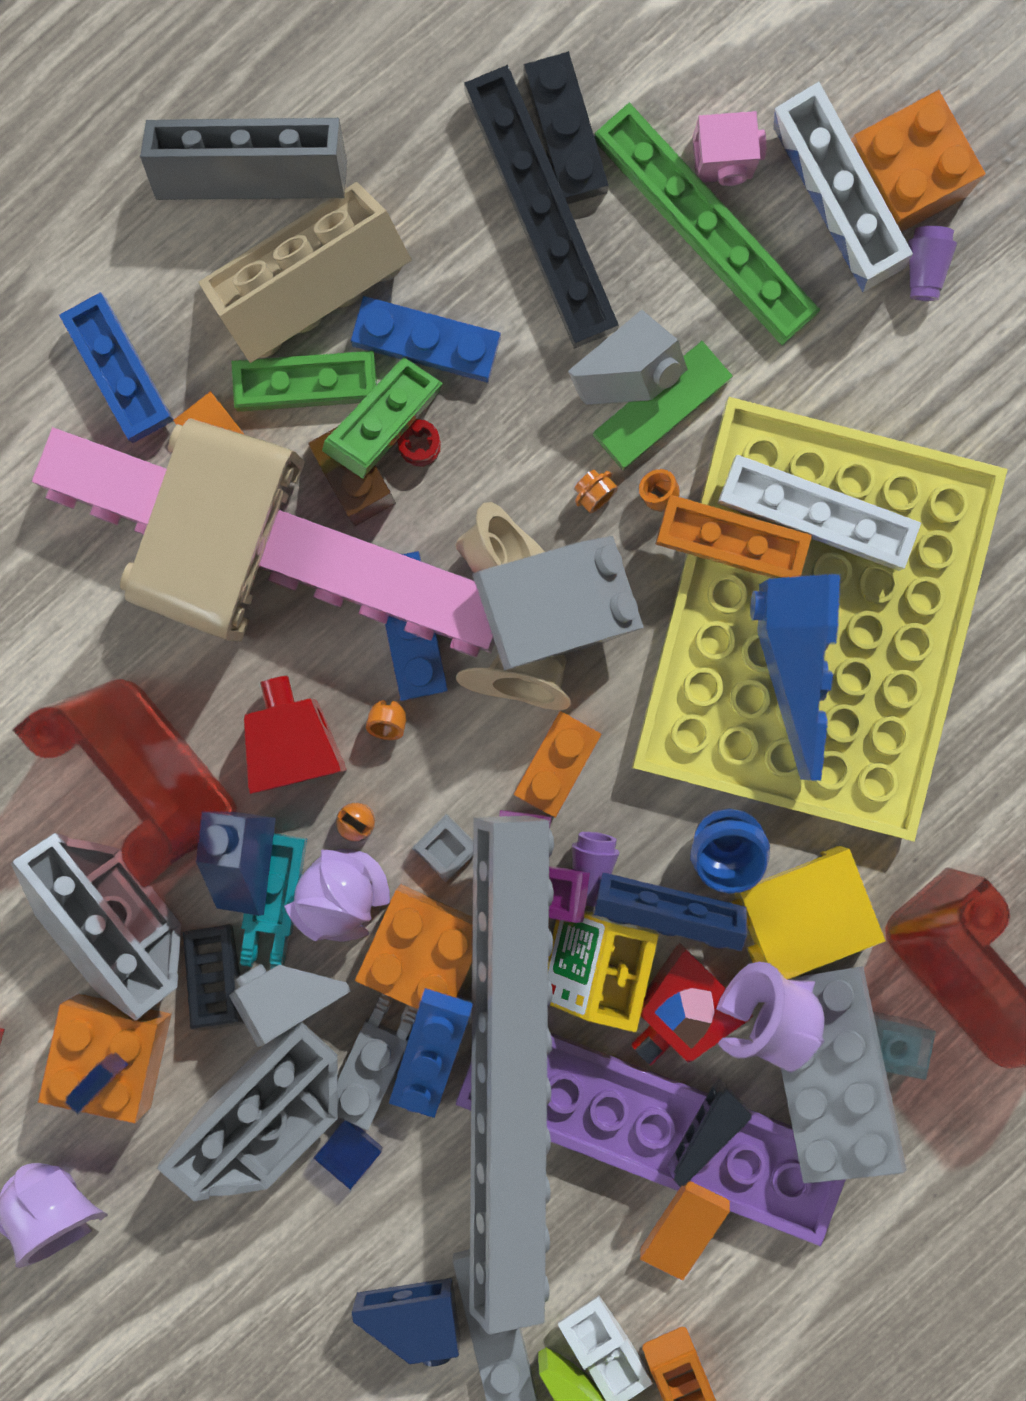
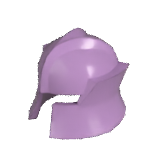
M354 849L321 850V857L315 860L300 877L295 889L294 902L285 905V909L294 925L304 935L314 941L327 939L344 942L360 939L369 935L368 930L361 924L371 920V907L390 904V891L386 875L378 862L367 853Z
M756 962L748 964L729 983L716 1009L737 1019L748 1021L756 1005L759 1002H765L749 1036L753 1042L741 1038H722L718 1044L733 1057L748 1058L758 1056L789 1072L799 1069L810 1060L820 1045L824 1043L822 1037L824 1031L823 1008L818 998L812 993L815 982L787 980L770 963Z
M42 1163L24 1165L6 1182L0 1193V1232L11 1242L16 1268L26 1267L50 1257L90 1233L92 1230L86 1222L95 1219L101 1221L108 1216L106 1212L94 1206L82 1192L77 1190V1185L71 1175L59 1166Z

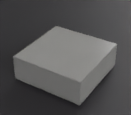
M446 814L412 849L446 883L473 856V840Z

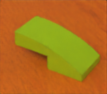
M547 1347L538 1352L539 1375L554 1401H606L597 1384L570 1360Z

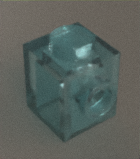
M873 1011L886 1072L926 1080L936 1031L921 1021Z

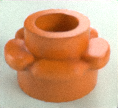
M596 470L587 473L574 487V490L578 493L575 499L576 505L578 507L583 506L590 514L604 506L618 490L616 484L610 479L612 473L605 471L599 474Z

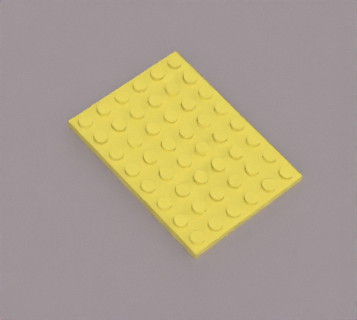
M728 397L723 410L700 503L757 519L717 504L733 459L736 455H740L921 522L906 567L901 571L814 539L810 541L801 576L840 575L837 643L829 644L824 657V661L828 663L829 671L833 673L832 688L828 690L825 701H820L819 711H825L827 716V733L821 781L800 779L757 633L758 621L751 620L750 603L752 592L759 591V584L770 577L686 554L631 768L915 842L1008 469Z

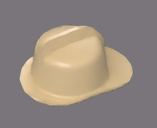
M493 502L481 504L477 509L476 524L460 536L455 544L456 549L466 560L473 573L545 552L528 534L514 523L500 506Z
M498 653L489 668H468L459 671L456 675V680L460 685L480 694L519 700L551 710H565L571 705L570 698L562 691L566 664L564 655L504 671Z

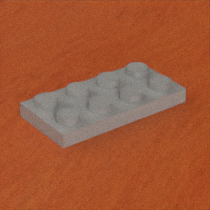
M864 967L788 979L814 981L812 993L818 998L824 1013V1031L822 1036L824 1043L820 1045L810 1060L799 1069L789 1072L781 1068L803 1183L903 1174L907 1168Z

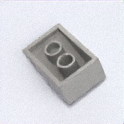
M613 536L578 542L473 574L504 671L603 644L644 628L638 612L637 602L633 597L622 564V557Z

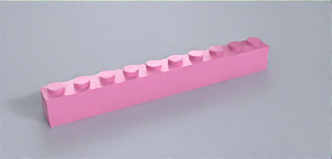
M52 427L31 482L47 489L48 492L45 498L71 509H74L77 501L92 506L90 515L106 522L118 525L120 518H124L137 523L134 531L144 535L167 469ZM278 511L259 565L260 569L271 572L268 581L296 591L298 583L316 589L314 598L337 607H341L343 600L361 605L358 614L380 623L386 624L389 616L407 622L404 631L430 641L434 633L452 639L450 648L473 657L478 656L479 650L488 653L492 652L495 641L475 581L284 511Z

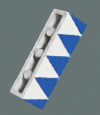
M820 82L815 83L776 107L773 129L862 292L905 269L913 253Z

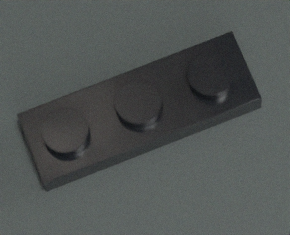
M569 51L525 63L523 73L546 152L567 204L606 194L609 187Z

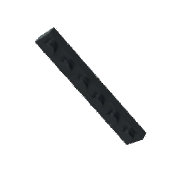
M505 65L464 82V91L573 348H578L614 333L618 330V321L509 66Z

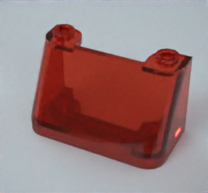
M123 679L110 680L42 707L31 713L12 729L32 753L43 758L61 757L79 745L130 806L142 823L124 839L121 855L127 870L143 889L176 876L196 859L202 812H237V806L231 795L145 691L135 682Z
M946 867L890 917L885 929L886 939L895 953L988 1059L998 1066L1007 1069L1026 1067V986L990 945L1008 926L1010 919L1009 906L1004 897L987 878Z

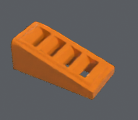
M679 1327L643 1344L642 1348L663 1401H674V1399L699 1388L701 1390L676 1401H716L686 1327ZM693 1369L692 1372H689V1373H687V1374H684V1375H682V1376H680V1377H678V1378H675V1379H673V1380H671V1381H669V1382L666 1381V1380H668V1379H671V1378H673V1377H675V1376H677V1375H680V1374H682V1373H684V1372H686V1371H689V1370Z

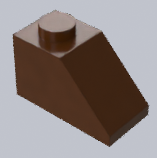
M334 428L310 441L308 444L347 516L354 526H357L395 505L396 502L376 465L362 479L322 452L324 442L336 429Z

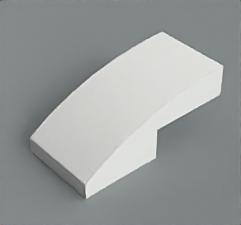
M600 1296L558 1322L559 1328L583 1369H588L606 1401H628L653 1384L654 1379Z

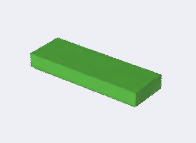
M703 341L699 342L683 356L688 370L679 377L674 385L665 388L652 400L628 402L593 432V437L622 471L732 379V374Z
M374 351L256 359L251 363L248 360L231 361L234 408L237 412L357 404L377 385Z
M403 357L329 435L324 442L322 452L363 479L435 399L443 383Z

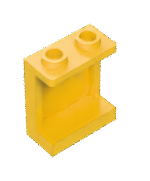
M841 846L832 847L820 852L822 857L762 879L753 888L735 893L736 899L730 901V903L747 907V927L754 942V945L747 947L752 963H770L788 980L886 941L851 851L848 848Z

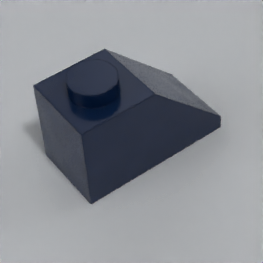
M202 812L196 863L217 909L257 916L264 915L276 818L238 812Z
M452 1278L357 1292L352 1309L353 1323L409 1365L423 1363L425 1366L434 1367L449 1362L451 1358L459 1357L461 1334Z

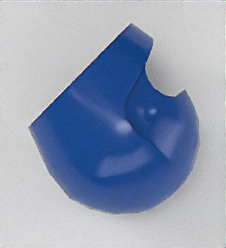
M730 808L713 811L705 816L696 828L690 852V861L702 881L718 892L729 894L744 892L760 882L769 863L770 845L759 822L745 811Z

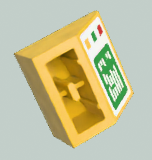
M585 911L584 922L574 923L556 919L552 934L553 949L551 955L548 956V979L552 986L550 1006L586 1021L637 1032L659 936L657 931L632 924H617L607 918L596 916L593 912Z

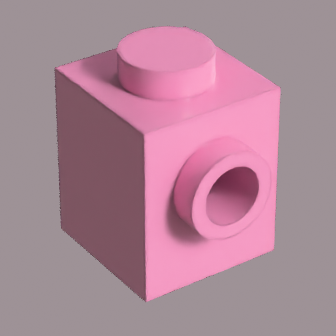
M757 111L698 116L692 136L695 174L703 182L719 181V184L724 186H734L745 182L747 179H752L759 161L765 159L767 146L765 130H758Z

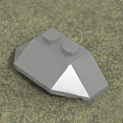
M54 833L12 861L13 870L34 915L95 992L136 1021L177 988L181 923L122 849L90 841L71 839L68 836Z
M303 1022L267 1042L198 1110L158 1164L157 1169L193 1201L209 1199V1196L235 1195L268 1189L337 1120V1054Z

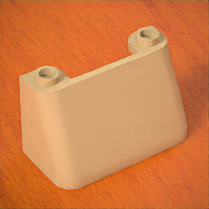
M188 419L183 426L177 424L172 431L168 444V451L172 455L134 563L129 562L125 567L120 580V589L125 591V600L128 603L224 640L242 642L250 619L243 617L245 609L240 607L241 603L251 604L253 595L249 593L281 503L286 504L289 495L281 489L283 486L288 487L290 482L298 483L305 461L295 451L277 444L195 419Z

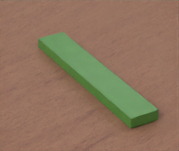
M630 102L594 133L596 144L782 346L820 312L819 307Z

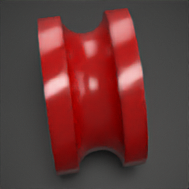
M416 419L397 440L401 456L407 463L413 466L424 467L432 464L438 458L441 451L438 430L432 423L426 420ZM424 433L430 436L427 438L428 445L430 446L427 451L418 448L413 453L408 450L412 448L411 442L408 440L412 434L418 438L423 436Z

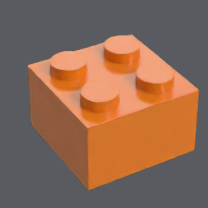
M940 90L854 134L851 139L901 232L965 199L986 175Z
M400 884L395 890L355 981L415 1009L419 1008L425 988L456 998L472 964L473 916Z
M77 994L59 1005L38 1103L135 1124L152 1106L172 1014L150 1009L135 1021L108 1000L83 994Z

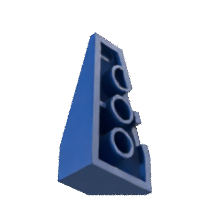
M827 574L769 578L759 584V591H753L751 596V620L758 621L757 633L798 773L802 780L821 781L827 716L825 711H819L820 701H825L828 690L832 688L833 673L829 671L828 663L824 661V657L829 644L837 643L840 575Z

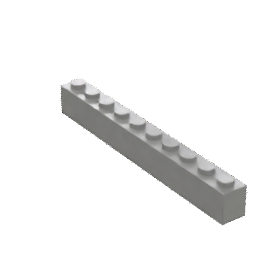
M532 816L474 818L469 1313L489 1335L545 1323V1302L548 1301L550 1293L548 1279L545 1274V1253L550 1248V1236L546 1226V1204L550 1200V1184L546 1176V1154L550 1152L551 1137L547 1128V1105L551 1101V1085L547 1078V1056L552 1049V1038L547 1027L548 1006L552 1001V986L548 979V956L551 955L553 949L552 934L548 928L549 906H551L553 901V886L549 879V857L553 853L554 839L549 829V820Z

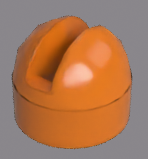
M656 469L647 473L642 478L639 484V494L650 509L663 512L670 495L680 497V488L670 471ZM656 488L662 494H664V496L660 498L654 495L652 492Z
M380 700L374 704L368 714L366 722L367 732L383 740L400 739L404 734L406 725V713L403 707L396 701H392L390 705H386L385 700Z
M354 802L345 805L340 809L336 817V828L339 834L349 841L365 839L372 833L375 827V815L363 803ZM346 813L366 825L363 832L342 820Z

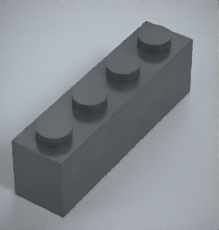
M339 118L146 120L140 158L156 200L345 198L347 157Z

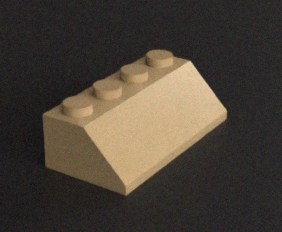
M355 182L345 189V198L328 199L198 283L251 363L258 358H266L273 355L279 350L283 342L297 333L312 330L321 322L322 317L336 308L353 304L360 298L363 291L377 282H385L394 278L401 271V267L412 261L388 212L358 182Z

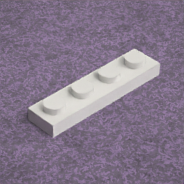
M736 455L733 459L717 503L765 522L812 535L811 539L897 571L905 569L921 522L740 455Z

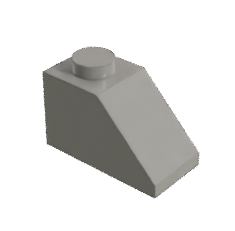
M641 310L573 366L568 373L580 399L586 405L652 400L665 388L674 385L679 377L688 369L678 339Z
M261 964L236 979L240 988L231 993L229 997L257 1047L348 994L351 990L348 984L343 981L278 965L266 972Z

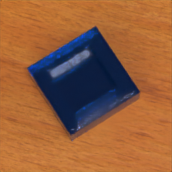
M116 1052L114 1054L110 1053L65 1097L67 1099L65 1103L78 1115L106 1089L128 1063Z
M343 1120L315 1153L313 1159L351 1190L381 1154L383 1147L359 1126Z

